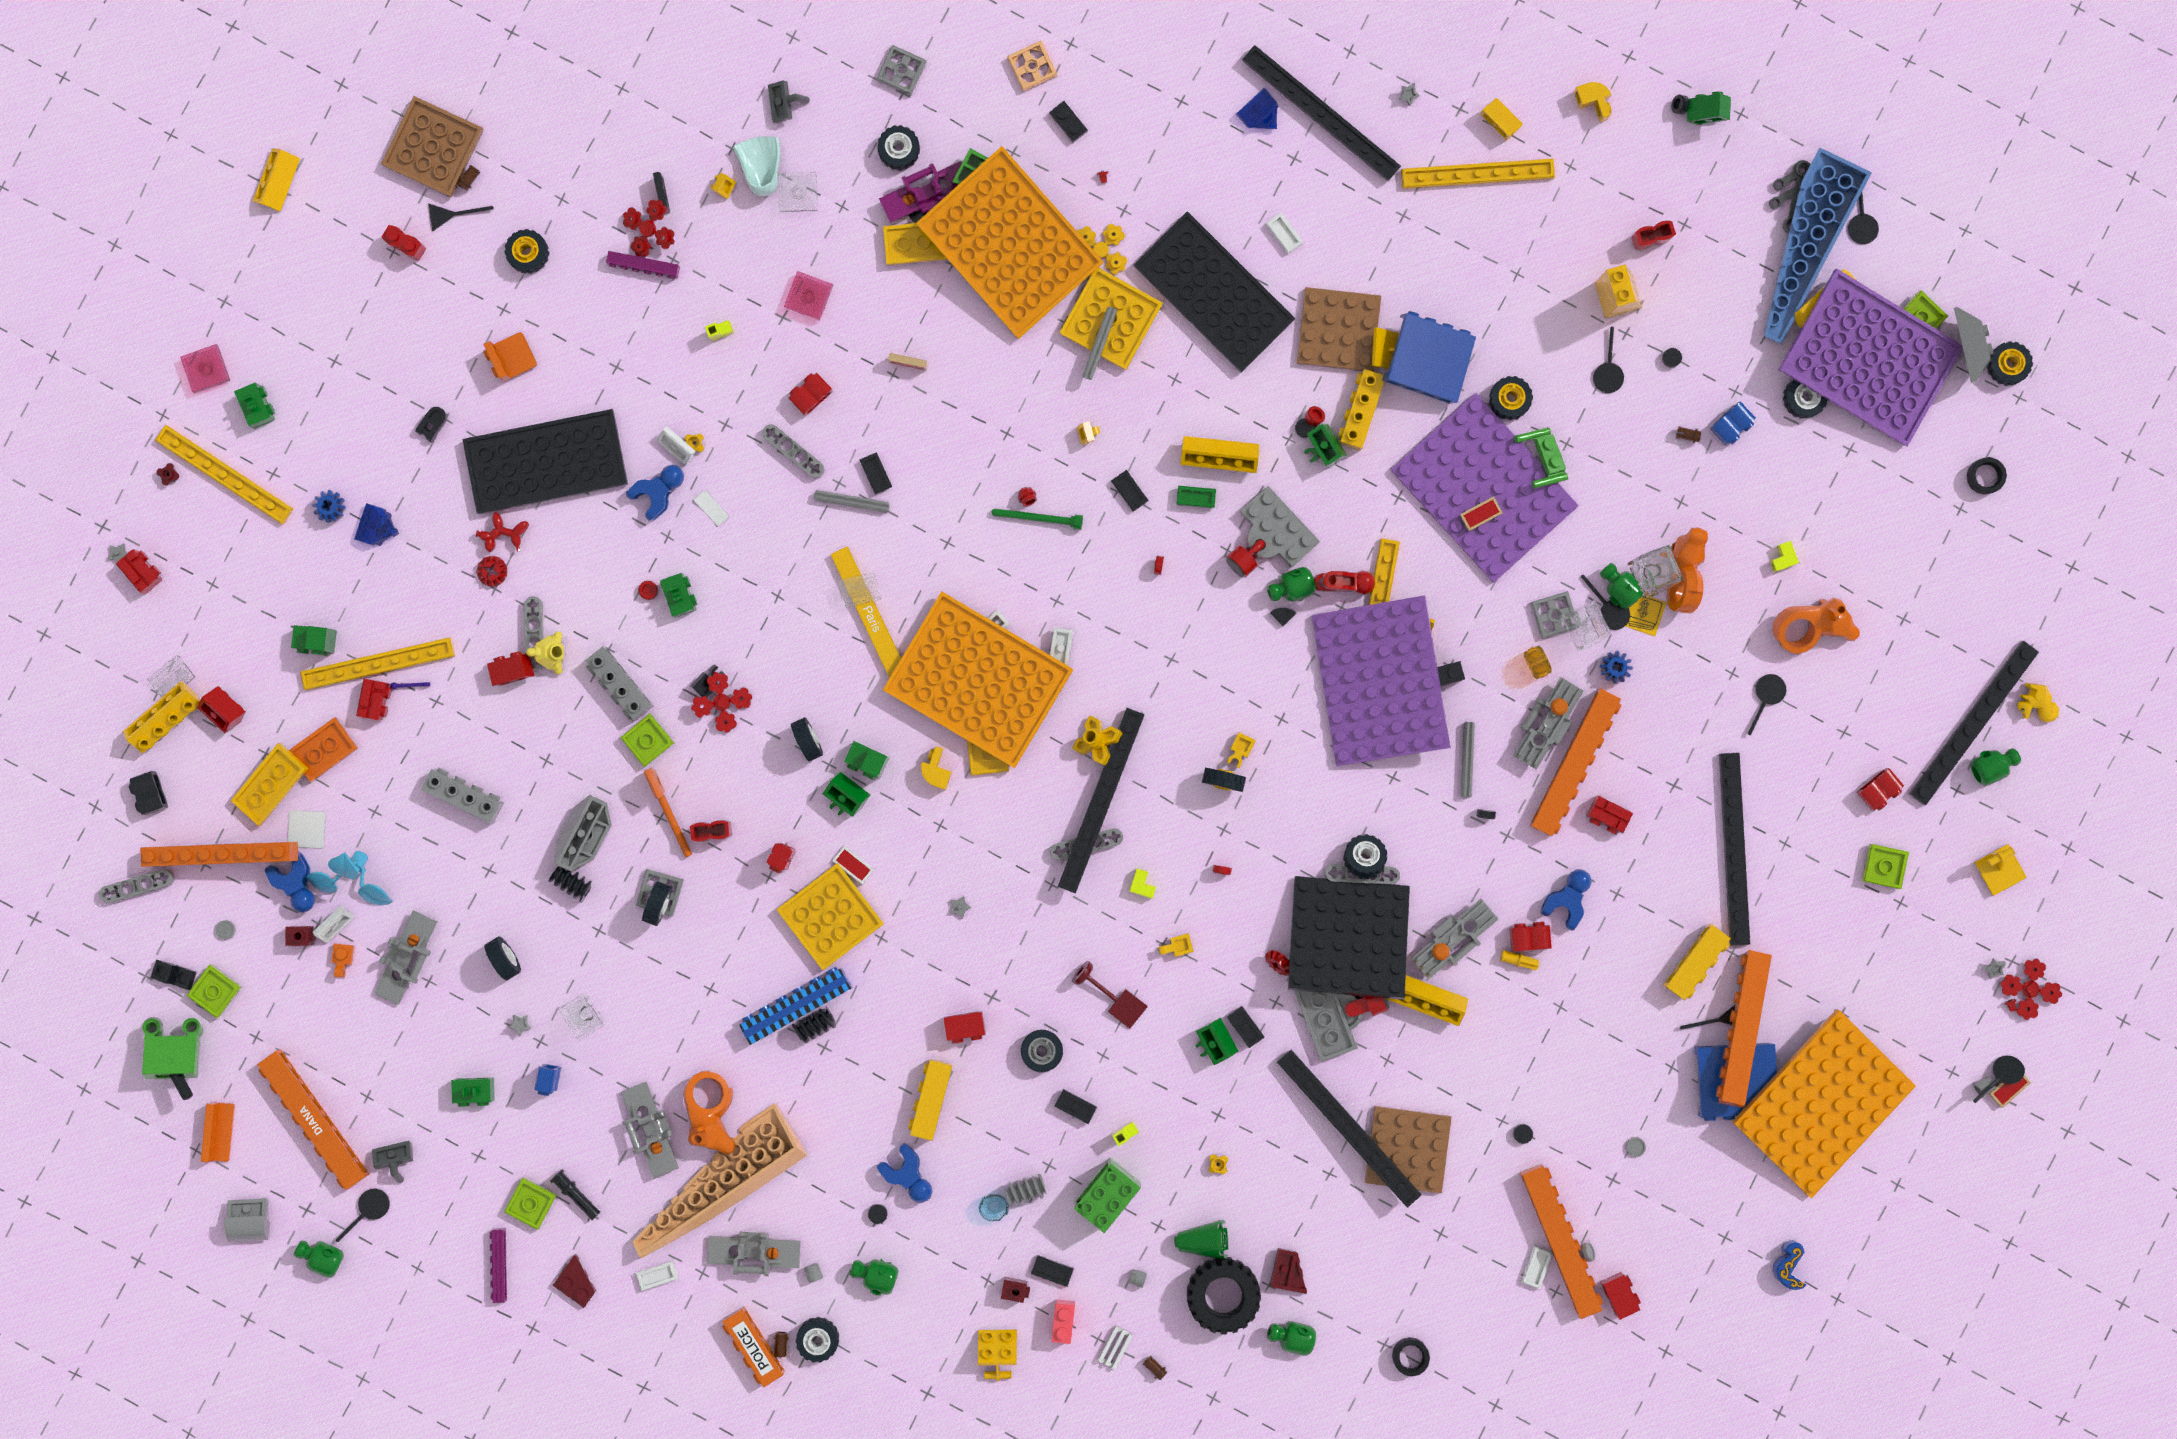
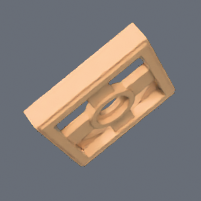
M1041 40L1007 56L1023 92L1057 76V72ZM1030 51H1038L1044 56L1038 59L1033 58ZM1022 54L1025 64L1016 68L1017 59ZM1029 63H1035L1036 67L1034 69H1030L1028 67ZM1048 63V72L1042 77L1039 67ZM1029 72L1035 81L1026 82L1021 78V75Z

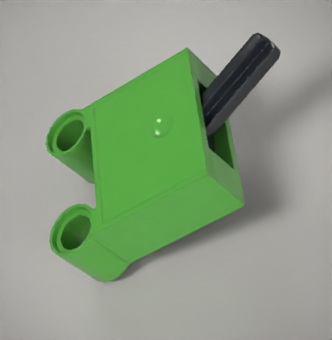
M152 1018L146 1020L142 1026L145 1033L142 1075L145 1079H171L182 1100L190 1099L193 1096V1092L185 1078H198L199 1046L203 1027L196 1018H188L182 1025L183 1031L187 1036H162L164 1030L159 1021ZM197 1025V1029L194 1032H188L191 1026ZM152 1026L158 1027L154 1033L148 1032Z

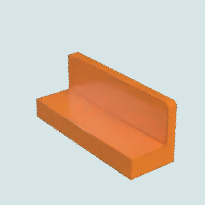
M220 1102L206 1104L201 1162H228L230 1160L235 1104Z

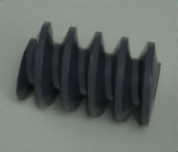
M558 866L548 882L555 880V887L561 884L560 890L564 891L567 889L568 895L574 892L573 898L577 899L580 897L579 901L582 903L590 892L592 881L584 883L585 876L578 879L579 872L572 875L571 871H566L565 868Z
M827 1006L826 1012L821 1008L819 1009L820 1015L813 1012V1019L806 1016V1023L799 1020V1027L794 1023L792 1024L797 1036L804 1043L809 1042L808 1036L814 1040L816 1038L815 1033L821 1036L822 1029L828 1032L829 1026L833 1029L836 1027L835 1019Z

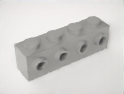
M602 646L585 660L588 664L586 668L592 675L596 674L600 678L599 684L604 690L608 688L612 693L611 699L617 705L621 704L624 708L622 712L629 720L631 718L635 721L654 707L605 646Z
M438 767L437 770H430L421 789L422 791L488 823L495 822L504 802L500 801L501 797L491 792L487 795L482 792L483 788L474 784L471 787L465 784L466 780L458 776L452 778L448 776L449 772Z

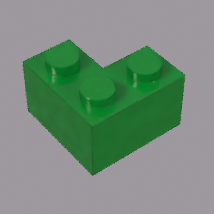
M294 625L291 648L297 649V653L309 654L310 650L311 654L328 656V653H334L337 630Z
M853 741L844 762L848 763L847 768L856 772L860 769L864 771V776L875 780L876 777L881 778L890 757Z

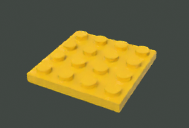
M1098 267L1092 273L1059 334L1091 351L1107 307L1115 308L1117 313L1100 357L1127 370L1163 303Z
M839 863L835 864L776 909L822 971L884 925V922Z

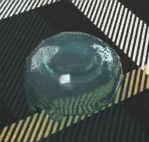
M988 1193L979 1202V1213L989 1222L1000 1221L1009 1212L1008 1202L999 1193Z

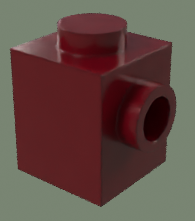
M286 926L285 946L314 945L316 941V936L313 934L314 926Z
M1005 1277L1001 1299L1024 1303V1298H1028L1030 1292L1027 1281Z

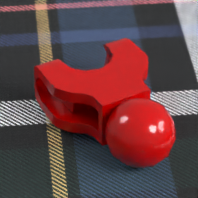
M1364 570L1357 573L1330 571L1314 577L1316 590L1322 592L1355 591L1358 594L1366 595L1375 586L1373 575ZM1321 578H1323V579H1322V582H1323V586H1324V587H1322V586L1319 584V580H1320Z

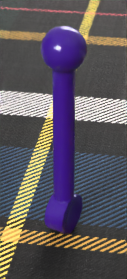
M392 682L390 684L392 690L402 687L430 686V682L405 684Z

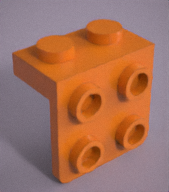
M521 332L495 344L491 341L483 344L486 349L483 350L486 359L488 361L491 360L494 366L491 368L496 378L499 377L503 382L537 366V361L524 334Z

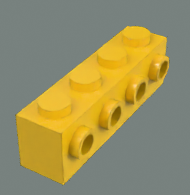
M1364 369L1362 373H1358L1355 381L1358 387L1356 391H1352L1349 402H1352L1350 410L1346 409L1343 420H1346L1344 428H1340L1337 438H1340L1339 443L1341 445L1362 450L1384 384L1382 374Z
M1183 436L1180 465L1257 473L1260 444Z
M180 681L123 730L126 740L141 753L151 749L160 738L166 736L175 725L180 724L189 713L197 709L200 702L197 693Z
M1708 924L1663 986L1682 1000L1690 999L1696 991L1694 989L1698 983H1702L1706 978V972L1709 967L1713 968L1718 962V955L1727 950L1731 938L1714 925Z
M1407 975L1404 1000L1387 998L1389 1001L1456 1026L1460 1025L1466 1013L1468 998Z
M932 1058L929 1063L925 1062L923 1073L926 1076L925 1080L920 1081L918 1092L921 1095L920 1099H916L913 1111H916L915 1118H911L908 1130H911L910 1135L933 1141L953 1064Z

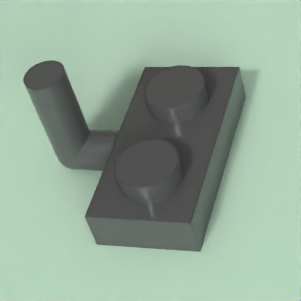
M782 80L768 85L773 123L792 119L790 103L800 102L808 104L810 101L809 97L796 93L789 95L787 81Z
M405 1141L372 1149L373 1167L375 1170L390 1167L391 1176L397 1183H402L404 1177L398 1172V1164L413 1161L412 1143Z

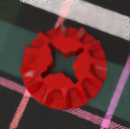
M489 556L483 558L478 563L476 573L478 579L484 585L498 586L507 577V566L501 558ZM495 565L494 570L499 575L491 574V576L488 577L489 572L487 571V569H485V567L492 568Z
M1269 950L1265 954V960L1269 967H1272L1280 975L1287 976L1289 974L1288 958L1278 951Z

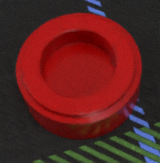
M1312 406L1306 411L1305 419L1310 425L1319 426L1325 420V413L1321 408Z
M1156 556L1153 572L1156 575H1161L1164 556Z
M644 581L640 584L638 592L643 599L652 600L658 595V587L652 581Z
M1213 865L1212 871L1214 873L1231 875L1232 868Z

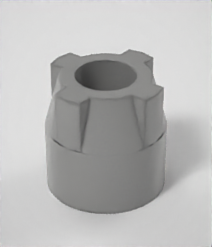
M1985 1077L1975 1083L1973 1086L1976 1092L1980 1094L1992 1083V1080ZM1996 1086L1991 1088L1984 1096L1996 1089Z
M818 1263L804 1267L809 1283L823 1278Z
M1132 1269L1128 1283L1143 1288L1147 1273Z

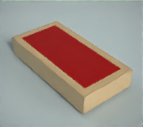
M890 353L888 357L889 363L927 371L928 363L926 360Z
M1493 496L1459 516L1469 532L1501 515L1503 512Z
M2025 1075L2016 1084L2000 1082L1989 1095L2001 1108H2004L2031 1082Z

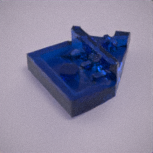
M1262 88L1235 113L1247 128L1277 129L1278 104L1265 88Z
M366 503L354 540L373 546L375 544L381 546L391 536H397L399 532L394 527L391 513L386 512V509Z

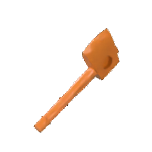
M652 768L645 770L643 774L655 799H658L672 828L671 830H673L681 847L680 849L685 858L692 855L689 845L664 795L665 790L656 771Z

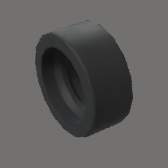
M1992 457L1981 458L1975 461L1968 468L1967 483L1970 488L1976 493L1983 495L2000 490L2007 478L2006 468L2003 463ZM1982 465H1990L1997 472V481L1991 487L1981 486L1976 479V471Z
M1408 1337L1397 1342L1393 1348L1392 1359L1399 1372L1412 1377L1420 1375L1427 1369L1430 1355L1422 1341L1417 1338ZM1406 1346H1416L1422 1352V1361L1415 1368H1407L1400 1362V1352Z

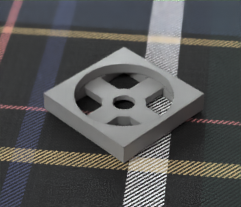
M892 45L876 80L912 96L927 60ZM897 55H904L901 62L895 63L890 60ZM911 58L918 65L917 72L909 69L908 65ZM901 66L905 68V72L902 74L898 72V68ZM886 68L893 70L895 73L892 81L886 77ZM903 77L913 79L912 84L903 87L899 85Z
M1568 591L1530 602L1541 639L1579 628ZM1555 599L1564 601L1568 607L1558 608ZM1547 601L1548 613L1539 615L1540 606ZM1553 611L1558 612V618H1552L1551 613ZM1571 614L1569 624L1563 628L1561 619L1563 616ZM1550 620L1554 624L1555 631L1545 629L1542 623Z
M646 869L636 906L645 908L644 892L650 894L653 886L646 884L651 878L659 876V882L666 884L669 879L675 884L676 892H671L669 899L673 901L672 905L664 913L673 917L684 879Z

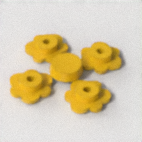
M1109 224L1107 230L1103 232L1105 242L1095 243L1094 239L1096 233L1091 231L1089 226L1083 227L1082 230H1077L1090 247L1093 246L1092 249L1101 259L1107 257L1106 268L1110 269L1112 274H1118L1119 271L1125 270L1127 258L1121 256L1119 252H1116L1114 255L1109 254L1108 246L1111 244L1119 245L1120 241L1124 240L1125 234L1122 232L1121 226Z

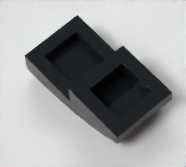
M156 960L150 978L191 990L197 971Z

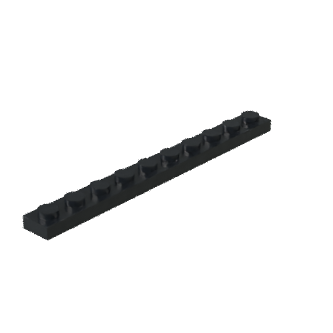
M1256 45L1242 59L1247 66L1386 181L1389 182L1400 169V164Z
M2025 641L2020 642L1909 792L1910 796L1921 804L1927 805L2039 651Z
M1126 708L1118 729L1122 732L1118 743L1112 744L1109 752L1110 758L1100 775L1058 884L1059 888L1075 894L1078 890L1145 714Z
M1740 753L1719 754L1728 926L1729 937L1731 938L1729 943L1731 946L1750 945Z
M1292 1049L1277 1061L1280 1067L1407 1208L1422 1195Z

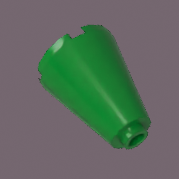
M1218 1220L1178 1232V1235L1174 1238L1175 1248H1178L1180 1252L1226 1259L1228 1255H1224V1251L1228 1250V1231L1222 1225L1225 1224V1221Z

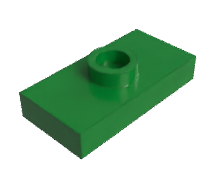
M1178 485L1176 505L1214 509L1216 489Z

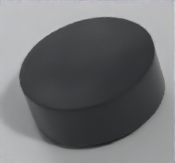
M1676 95L1671 103L1672 111L1680 115L1685 114L1689 108V98L1685 95Z
M1669 348L1662 355L1663 364L1669 368L1678 366L1682 361V354L1676 348Z
M1305 418L1300 419L1295 425V432L1301 438H1308L1307 433L1314 429V426L1310 425Z
M1477 809L1476 816L1485 819H1495L1496 811Z
M1519 1124L1513 1130V1137L1517 1142L1526 1144L1532 1140L1533 1131L1528 1125Z
M874 1204L868 1211L870 1221L875 1224L883 1223L888 1216V1211L882 1204Z

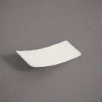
M705 490L694 499L717 526L721 525L729 517Z

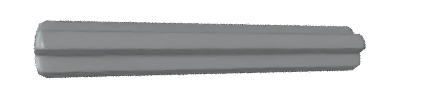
M1107 307L1083 372V378L1092 380L1117 313L1115 308Z
M816 490L814 494L816 501L885 513L889 511L890 506L888 502L820 490Z
M1465 722L1463 732L1461 797L1466 798L1472 796L1474 722Z

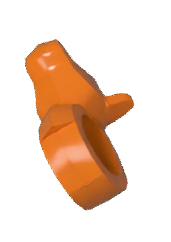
M1699 527L1691 528L1687 534L1679 536L1671 546V553L1660 552L1659 555L1660 557L1670 559L1674 563V570L1667 589V603L1669 608L1675 612L1691 614L1698 608L1702 600L1703 577L1697 567L1700 563H1704L1705 544L1708 541V533Z
M1831 598L1828 601L1819 599V606L1788 607L1777 615L1772 628L1778 643L1784 649L1791 653H1796V655L1811 650L1822 635L1843 637L1848 641H1855L1860 636L1859 628L1853 623L1852 617L1848 613L1843 601L1838 598ZM1807 619L1809 628L1806 635L1798 641H1787L1785 633L1789 624L1794 620Z
M701 1071L693 1075L686 1082L683 1090L684 1103L691 1127L689 1129L688 1141L692 1146L717 1150L725 1155H729L734 1152L736 1145L735 1141L727 1134L721 1117L732 1103L733 1088H729L726 1080L719 1074ZM702 1079L714 1081L721 1090L719 1103L711 1109L700 1107L693 1098L694 1087Z

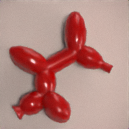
M495 512L492 516L495 528L490 533L487 531H476L475 536H479L481 540L485 541L484 546L488 552H492L495 549V539L501 534L511 537V542L518 552L520 551L521 544L520 535L528 529L529 523L522 521L513 530L503 527L502 517Z

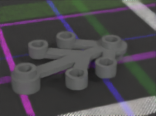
M1805 160L1796 162L1793 166V172L1783 178L1776 179L1773 183V188L1776 191H1781L1787 183L1796 179L1793 188L1778 197H1773L1769 201L1770 208L1778 209L1783 202L1792 197L1788 218L1784 220L1782 225L1787 233L1790 231L1787 223L1792 222L1801 182L1811 165ZM1799 168H1804L1805 173H1800ZM1777 182H1781V183H1782V187H1781V188L1777 187V185H1776ZM1772 201H1778V206H1774Z

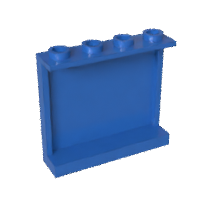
M1408 311V313L1400 315V318H1403L1389 371L1384 373L1382 381L1449 404L1458 403L1476 336L1470 335L1471 332L1468 330L1460 329L1458 331L1453 329L1454 326L1447 323L1438 324L1433 318H1421L1415 312Z
M1756 1043L1746 1102L1742 1108L1718 1103L1719 1097H1716L1717 1087L1721 1086L1722 1078L1719 1077L1720 1070L1725 1065L1723 1053L1724 1049L1728 1048V1045L1694 1047V1054L1697 1055L1700 1100V1113H1698V1116L1704 1118V1121H1715L1716 1117H1723V1120H1734L1735 1116L1776 1075L1775 1044Z

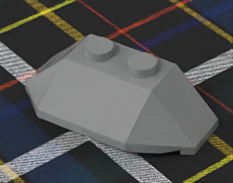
M1955 307L1954 312L1970 381L1974 384L1991 361L1990 355L1994 354L1992 344H1988L1986 336H1989L1987 324L1983 325L1980 319Z
M588 795L573 808L556 841L554 864L572 872L576 868L594 860L611 827L607 802Z

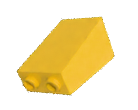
M1626 264L1607 269L1594 282L1605 319L1642 308L1632 271Z

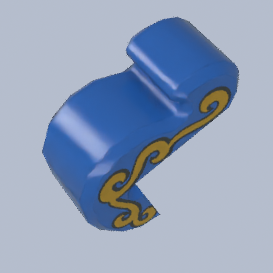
M1789 1240L1781 1247V1250L1786 1255L1779 1257L1774 1262L1773 1273L1775 1278L1785 1287L1792 1290H1800L1806 1284L1792 1276L1791 1273L1805 1251L1800 1243Z

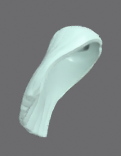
M766 136L755 137L736 144L733 149L740 161L751 191L758 196L771 195L778 186V168L780 163L779 139Z

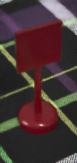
M1086 961L1075 973L1072 982L1075 985H1080L1087 979L1115 1001L1108 1012L1130 1029L1148 1006L1127 989L1117 998L1089 976L1093 970V964L1090 961Z

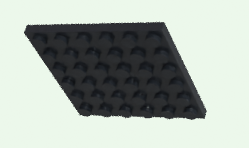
M1295 876L1288 990L1404 1000L1410 886L1333 882L1324 878Z

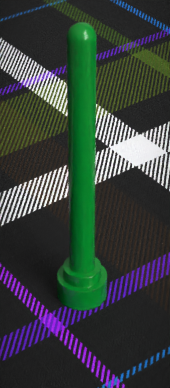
M992 509L991 511L993 516L1070 525L1074 530H1082L1083 515L1075 514V516L1070 518L1004 509Z

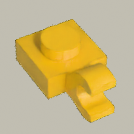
M1189 933L1170 938L1171 944L1158 947L1160 955L1173 952L1174 956L1177 957L1194 952Z

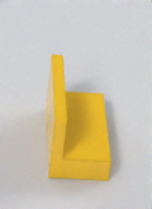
M1495 98L1480 113L1506 141L1523 125L1498 98Z

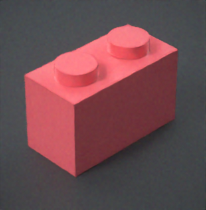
M1056 1299L1051 1342L1071 1344L1075 1301Z

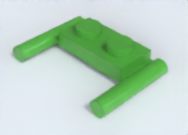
M1549 427L1514 436L1516 443L1534 439L1544 470L1548 476L1547 478L1532 481L1531 486L1533 489L1568 480V474L1565 473L1566 466L1553 434L1551 435Z

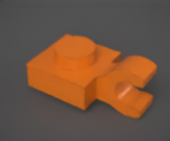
M334 943L331 963H337L334 977L345 978L346 964L352 965L355 946Z

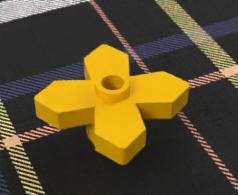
M1089 716L1084 724L1086 731L1083 737L1076 739L1072 749L1082 755L1092 751L1093 760L1105 766L1110 758L1106 745L1118 743L1122 732L1112 726L1103 730L1102 721Z

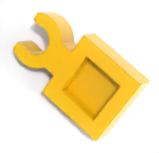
M1238 732L1230 748L1235 753L1228 758L1227 763L1230 764L1231 760L1235 758L1238 760L1236 767L1240 768L1242 765V755L1248 758L1256 740Z

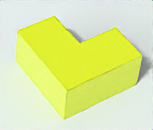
M729 320L705 326L711 341L734 333Z
M1791 541L1778 545L1777 548L1781 557L1770 561L1774 572L1799 563Z
M1137 868L1130 892L1153 899L1156 887L1145 884L1148 872Z
M1132 1121L1112 1133V1136L1117 1145L1120 1146L1127 1142L1129 1138L1138 1134L1139 1131Z

